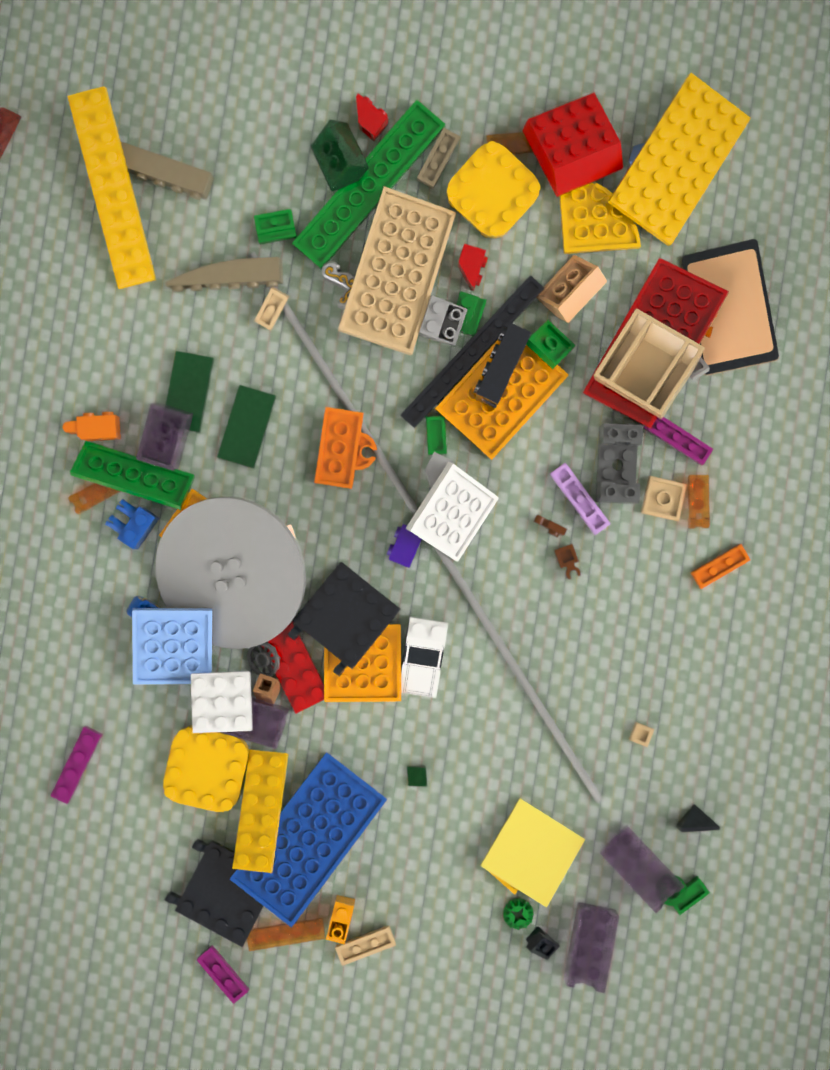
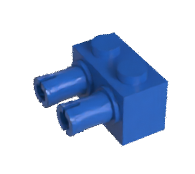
M122 499L119 502L121 505H117L116 509L130 517L129 522L125 524L114 517V515H111L108 518L110 521H106L105 525L119 533L117 539L132 549H139L160 518L145 507L139 506L135 508Z

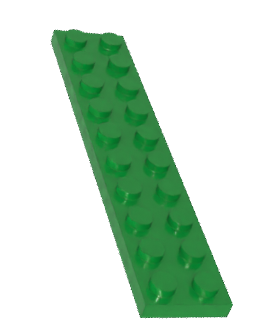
M416 100L292 242V245L322 270L323 265L330 261L376 208L383 188L392 189L441 133L443 128L446 127V124L421 102Z

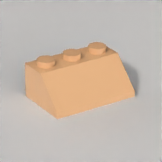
M573 255L544 286V290L537 299L556 317L569 323L602 288L607 280L598 266Z

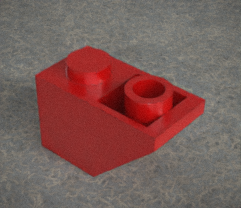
M358 93L356 95L359 130L375 141L387 127L388 115L382 108L377 109L372 105L373 102L367 96L363 97Z
M464 243L458 268L470 290L474 291L476 286H480L483 275L479 273L481 267L485 268L488 257L485 256V249Z

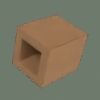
M260 674L253 693L256 699L274 705L281 686L278 679Z

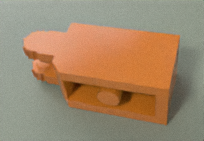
M102 412V415L97 416L94 413H83V416L76 417L77 421L63 423L62 428L64 432L77 434L81 440H121L120 417L114 415V412Z

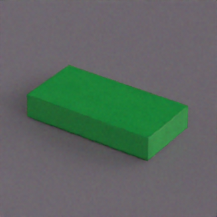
M426 417L428 455H433L434 452L439 455L447 454L445 417Z
M698 875L685 884L687 894L684 901L679 905L673 906L679 916L710 894V891Z

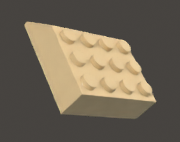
M636 308L593 376L599 383L662 419L695 369L705 347Z

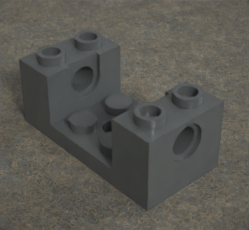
M604 423L599 426L596 502L639 503L640 483H636L638 446L642 445L643 425ZM614 460H619L622 463V468L619 471L614 470L612 467Z

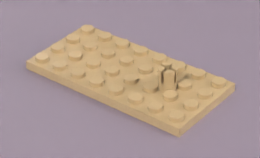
M387 187L383 188L338 331L410 356L413 354L456 215L455 211Z

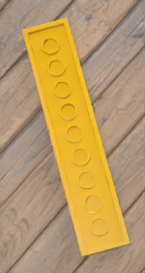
M102 86L68 95L70 109L118 289L156 281L107 88Z

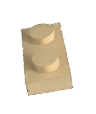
M272 287L254 321L271 331L290 296Z

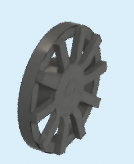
M268 642L257 646L260 653L254 649L256 646L250 647L247 659L253 672L257 675L263 674L266 676L275 674L280 667V656L276 648Z

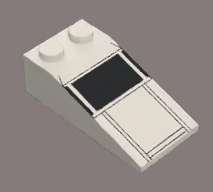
M410 616L401 671V693L436 698L448 622Z

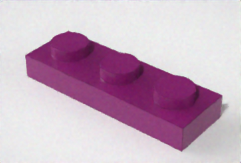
M213 945L197 957L198 963L233 1004L249 991L247 985Z

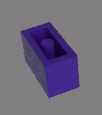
M403 524L402 527H397L394 535L397 538L394 545L390 544L387 555H389L388 560L410 568L422 539L406 529L407 525Z

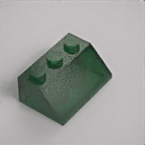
M330 119L310 147L330 190L334 192L359 181L369 169V166L349 124Z

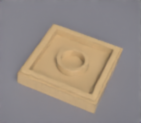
M649 476L641 513L678 522L687 484Z

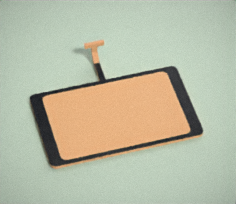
M750 239L683 256L682 264L684 270L729 291L728 296L718 311L717 317L714 318L710 327H713L711 337L704 336L700 343L701 346L705 347L701 358L709 366V371L704 375H712L777 361L779 359V352L758 241Z

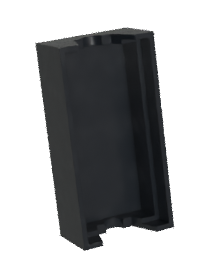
M511 322L508 328L503 327L498 339L501 343L500 345L495 344L490 356L493 360L491 363L487 362L482 373L484 379L483 381L479 379L473 393L476 394V400L496 409L532 332Z

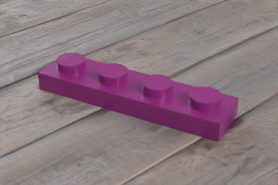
M665 417L662 419L657 418L651 429L643 426L645 430L701 466L705 464L714 450Z
M87 726L83 727L50 795L51 797L65 804L70 803L103 735L102 733Z

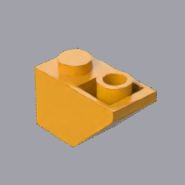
M340 895L336 896L326 940L345 944L355 899Z

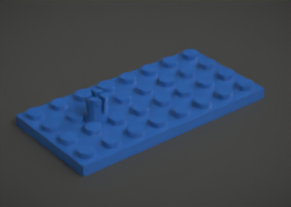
M326 752L280 813L273 872L266 873L237 869L230 877V880L292 928L387 801V798Z

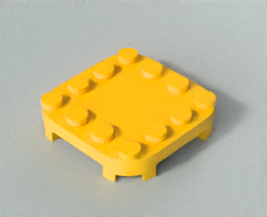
M490 141L478 148L452 177L447 188L448 203L485 238H502L534 204L539 195L540 184L536 176L506 147Z
M192 725L183 728L175 735L172 741L163 780L164 795L176 803L214 812L231 810L241 795L250 750L247 743L237 734L232 735L223 732L193 733Z

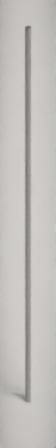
M255 252L248 255L249 258H258ZM286 303L283 308L284 313L345 409L356 411L290 306ZM362 423L361 432L372 437L365 424ZM377 445V450H372L412 514L415 515L418 507ZM435 548L596 803H599L603 800L602 796L448 555Z

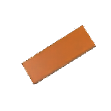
M738 544L690 573L699 588L703 589L751 559L742 544Z

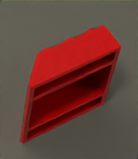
M595 92L529 118L522 130L556 197L623 169L621 142Z

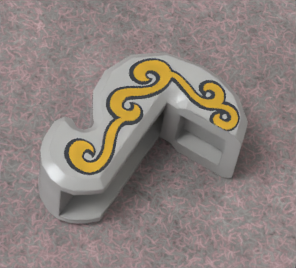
M327 262L322 267L324 280L345 290L338 302V308L345 309L355 276L350 272H340L341 269L338 263Z

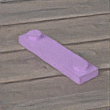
M566 462L550 473V476L594 535L610 525L608 519Z

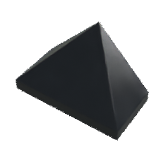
M695 804L677 823V829L680 832L720 830V826Z

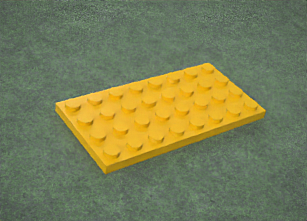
M693 73L688 74L608 200V203L664 244L670 246L751 117Z

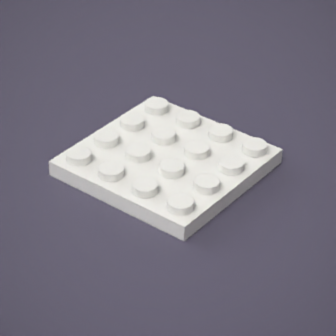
M448 462L406 529L458 562L499 497L456 465Z

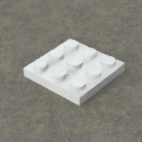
M250 671L191 674L193 733L253 730Z

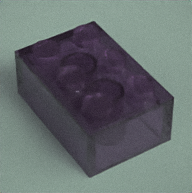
M158 402L151 403L136 459L172 471L178 469L194 413Z

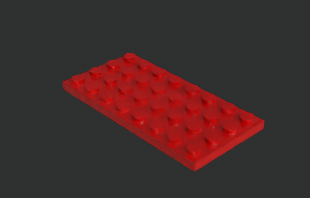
M659 258L593 375L636 308L700 344L728 296L729 291ZM592 375L583 391L584 395L649 429L652 428L658 418L657 416L599 383Z

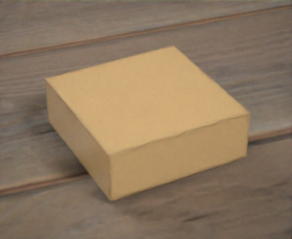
M635 722L629 740L648 747L654 729Z

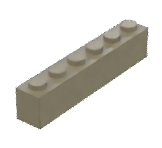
M121 142L128 172L136 175L137 179L147 181L148 179L159 187L164 188L168 186L176 193L182 194L185 192L196 200L201 198L207 200L214 181L211 172Z

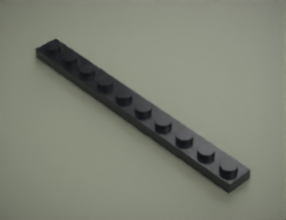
M530 275L400 416L415 429L499 339L503 327L508 328L510 322L513 323L541 294L544 287Z

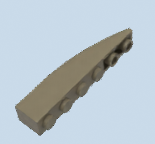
M279 257L223 261L181 274L166 281L165 285L172 289L173 292H183L184 289L191 288V291H202V288L209 287L210 290H221V287L240 289V286L259 288V285L278 287V284H283V263Z

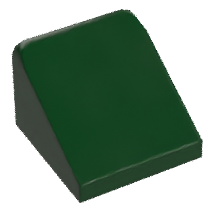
M426 765L407 766L408 786L427 787Z

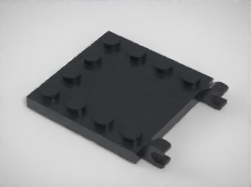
M340 562L292 620L296 626L287 635L295 641L304 630L341 660L333 670L340 677L347 667L352 670L400 612L401 608L343 562Z
M197 839L192 848L203 852L204 855L183 895L180 896L170 891L165 901L177 905L175 909L177 913L243 947L264 906L230 880V877L237 870L232 869L235 851L214 840L207 844Z

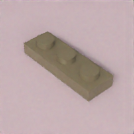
M443 128L417 176V181L434 189L461 136Z

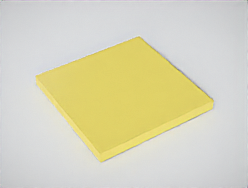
M519 798L480 866L547 908L585 839Z

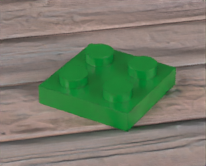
M549 320L526 343L552 369L576 346Z

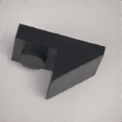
M539 926L526 938L528 950L546 960L560 947Z

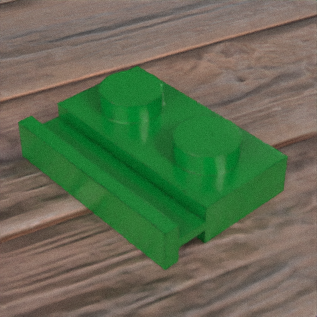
M292 209L254 215L260 245L297 238Z
M460 292L456 305L467 309L460 330L461 333L472 336L476 334L487 299Z

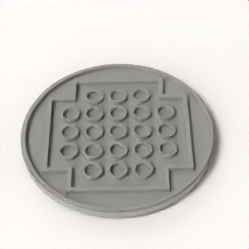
M214 497L189 506L179 513L168 525L157 549L156 579L166 607L212 608V645L230 649H243L268 642L291 623L301 606L306 587V571L300 547L282 520L267 508L250 500L238 497Z

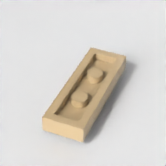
M390 925L348 940L345 944L340 943L335 946V949L343 966L396 946V941Z

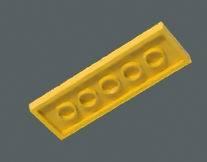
M249 750L232 869L266 873L273 872L288 762L287 753Z

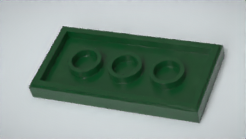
M181 351L175 352L162 426L197 433L201 432L214 364L213 357Z
M239 385L217 458L255 469L277 397L276 395Z

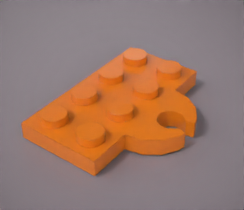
M325 407L314 483L353 489L355 470H363L375 461L376 457L365 458L362 454V450L365 447L377 450L374 439L368 434L361 432L364 413Z

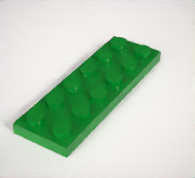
M85 441L70 470L71 476L179 510L182 509L195 479L194 474L89 441Z

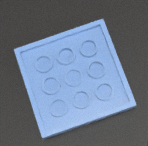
M133 608V684H191L192 673H212V608Z

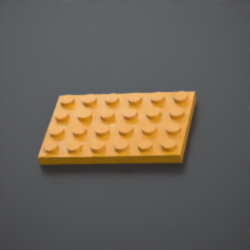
M498 340L435 408L437 412L445 417L448 422L490 460L499 453L569 376L559 365L552 369L527 345L519 358L496 409L476 400V394L473 392L479 379L482 381L484 379V376H482L483 370L487 362H492L493 359L490 356L495 344L500 345L501 343Z

